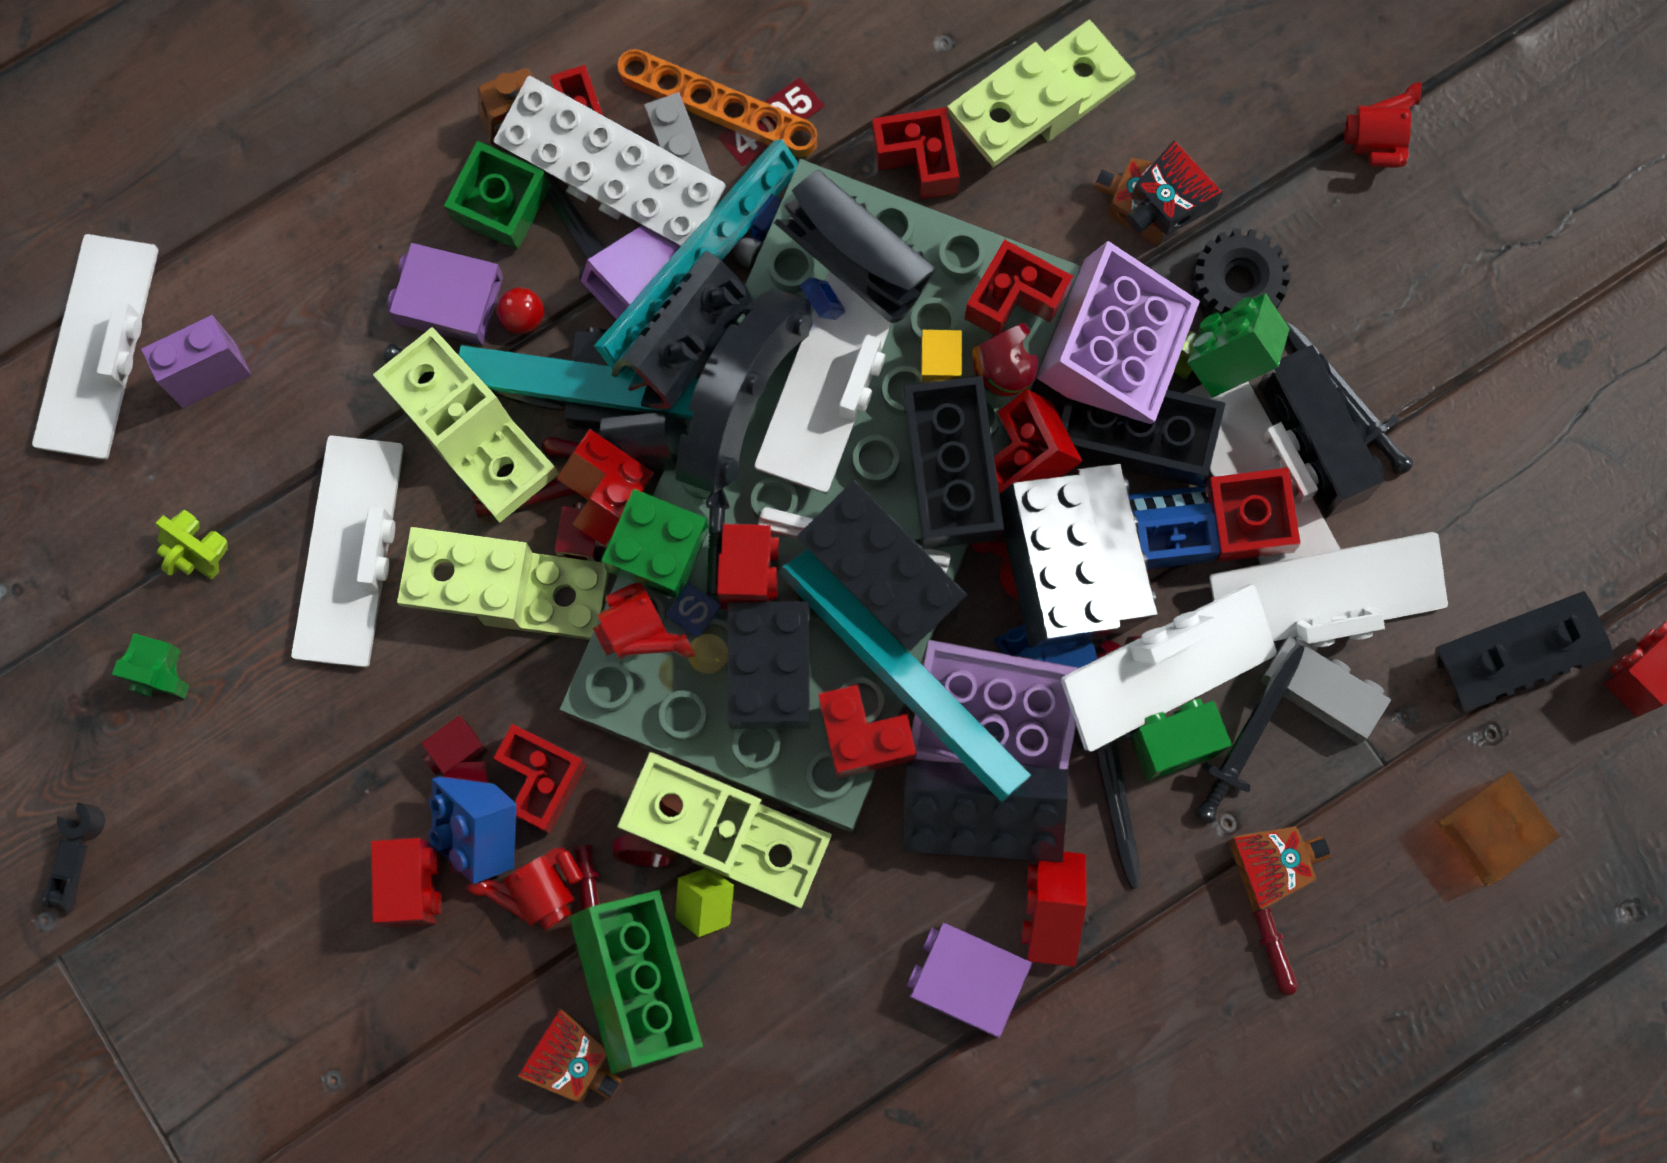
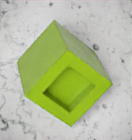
M707 868L678 878L676 919L698 937L729 926L734 885L719 873Z

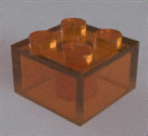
M1511 771L1495 778L1436 821L1484 886L1497 883L1560 837Z

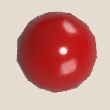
M515 287L507 290L499 299L497 305V318L500 324L507 331L515 334L525 335L535 331L541 324L544 316V304L541 298L528 288Z

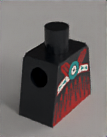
M1174 140L1135 184L1131 197L1138 206L1126 215V219L1137 233H1141L1154 223L1163 234L1169 235L1215 209L1223 192Z

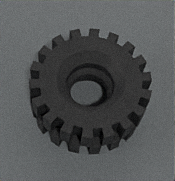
M1241 228L1233 229L1230 236H1227L1224 231L1217 235L1215 241L1211 239L1205 245L1203 252L1201 251L1192 271L1191 294H1197L1196 299L1200 301L1197 308L1202 305L1205 307L1203 315L1206 318L1214 313L1222 315L1232 310L1242 299L1247 297L1254 299L1266 293L1275 308L1278 309L1287 293V285L1291 277V272H1286L1290 265L1288 258H1280L1283 251L1280 245L1277 244L1272 248L1269 246L1272 238L1265 234L1262 240L1255 237L1257 230L1249 229L1247 235H1241ZM1233 268H1242L1248 271L1254 279L1253 288L1246 293L1232 291L1226 285V273Z

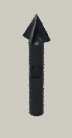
M723 488L716 493H710L705 502L706 507L710 509L706 593L709 596H718L719 554H722L723 524H725V510L730 508Z

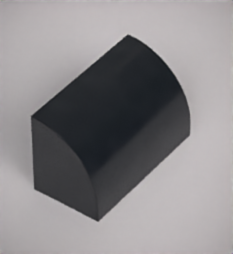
M668 412L602 418L600 436L653 472L675 470L681 434L686 432L687 425Z

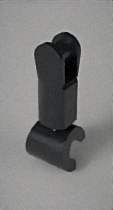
M77 802L76 812L81 818L80 825L77 820L57 817L58 829L63 836L67 837V840H60L52 872L42 896V906L44 908L50 909L52 906L61 907L62 912L70 913L75 906L79 879L88 845L83 844V840L96 838L105 826L103 812L91 804ZM67 880L64 892L59 891L61 881Z

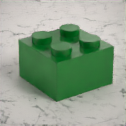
M477 141L444 207L453 222L519 250L551 185L545 170Z
M1266 293L1254 299L1252 297L1244 298L1232 310L1222 315L1214 313L1201 322L1187 363L1210 396L1214 398L1278 368L1290 328Z
M633 489L601 561L607 572L635 583L639 582L644 587L679 600L708 534L709 525L707 518Z
M1201 698L1180 705L1179 710L1173 712L1174 715L1166 717L1164 712H1159L1144 718L1145 724L1137 728V731L1130 740L1147 782L1218 757L1232 746L1215 701L1203 704Z

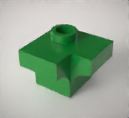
M133 633L125 655L116 661L112 675L129 683V691L147 697H152L153 691L185 699L189 684L182 681L177 673L180 649L170 643Z

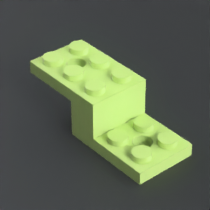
M1089 19L1045 52L1036 42L948 105L947 113L994 168L1040 133L1048 142L1134 80L1136 73ZM1079 63H1086L1093 69V74L1088 77H1080L1074 72L1073 67ZM996 108H1003L1009 112L1010 119L1006 122L998 123L991 119L989 113Z
M433 327L373 374L381 386L419 427L439 455L499 523L559 475L555 466L510 418L493 392ZM429 371L435 372L429 382L418 384L422 374ZM506 464L514 465L511 474L506 477H497L498 470Z
M411 527L397 603L404 607L477 616L485 626L590 640L594 632L593 627L597 625L599 620L597 614L603 611L609 572L606 571L602 562L532 553L525 542ZM442 562L452 563L454 565L453 576L447 581H437L434 578L436 566ZM565 587L572 588L576 592L575 601L567 607L557 605L555 603V595L558 590Z
M651 752L618 824V828L688 857L697 865L800 909L803 906L832 836L828 832L760 804L761 799ZM674 794L682 800L683 809L679 815L667 817L661 813L659 803L666 795ZM784 845L790 850L791 861L787 866L776 867L770 862L769 851L773 846Z

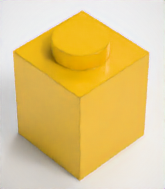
M923 330L921 341V383L960 379L962 376V330Z

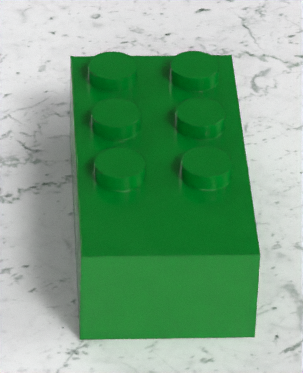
M659 890L588 907L569 916L612 1074L703 1047Z

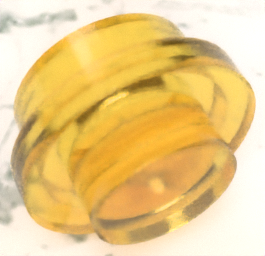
M704 634L695 638L690 644L696 656L688 658L696 671L703 674H714L726 665L728 649L720 637L713 634Z

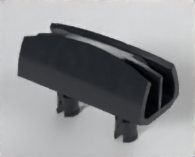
M820 170L815 171L792 189L796 199L786 203L784 206L791 216L787 219H776L773 223L888 322L896 323L903 320L928 285L934 274L935 267L924 259L922 251L916 252L912 249L914 244L907 245L867 211L865 202L859 204L856 201L857 196H850Z
M706 250L697 258L679 284L672 290L669 297L662 303L648 324L613 367L611 376L617 377L630 366L637 373L627 389L633 391L646 386L641 406L652 409L672 408L710 358L729 326L737 322L746 310V307L752 302L753 299L747 287L721 259Z
M1585 591L1435 648L1436 667L1438 669L1446 668L1449 679L1444 684L1446 687L1453 685L1458 699L1452 701V703L1462 713L1496 701L1495 696L1502 695L1506 697L1515 693L1514 689L1516 688L1525 690L1533 687V682L1535 681L1546 682L1552 680L1551 675H1565L1571 672L1570 668L1572 667L1583 668L1614 656L1606 631L1592 601Z

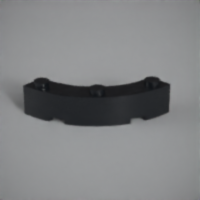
M772 288L746 307V317L738 326L734 324L729 326L707 361L691 398L688 410L694 411L689 432L681 434L675 480L711 493H716L737 480L740 469V451L754 406L777 365L793 347L809 336L812 327V316L810 315L811 299Z

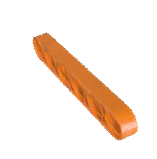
M628 50L619 58L618 70L623 83L631 88L657 99L679 92L686 111L768 146L774 140H783L795 157H807L816 150L818 144L816 128L812 123L803 118L641 50ZM632 61H640L645 65V70L638 76L628 75L625 72V68ZM665 75H673L678 79V84L671 90H663L658 86V81ZM697 89H706L711 93V98L704 104H696L691 100V95ZM730 103H739L745 108L744 113L738 118H729L725 115L724 109ZM763 117H773L778 122V125L771 132H762L758 129L757 123ZM797 131H806L811 136V141L801 147L794 145L790 139L793 133Z

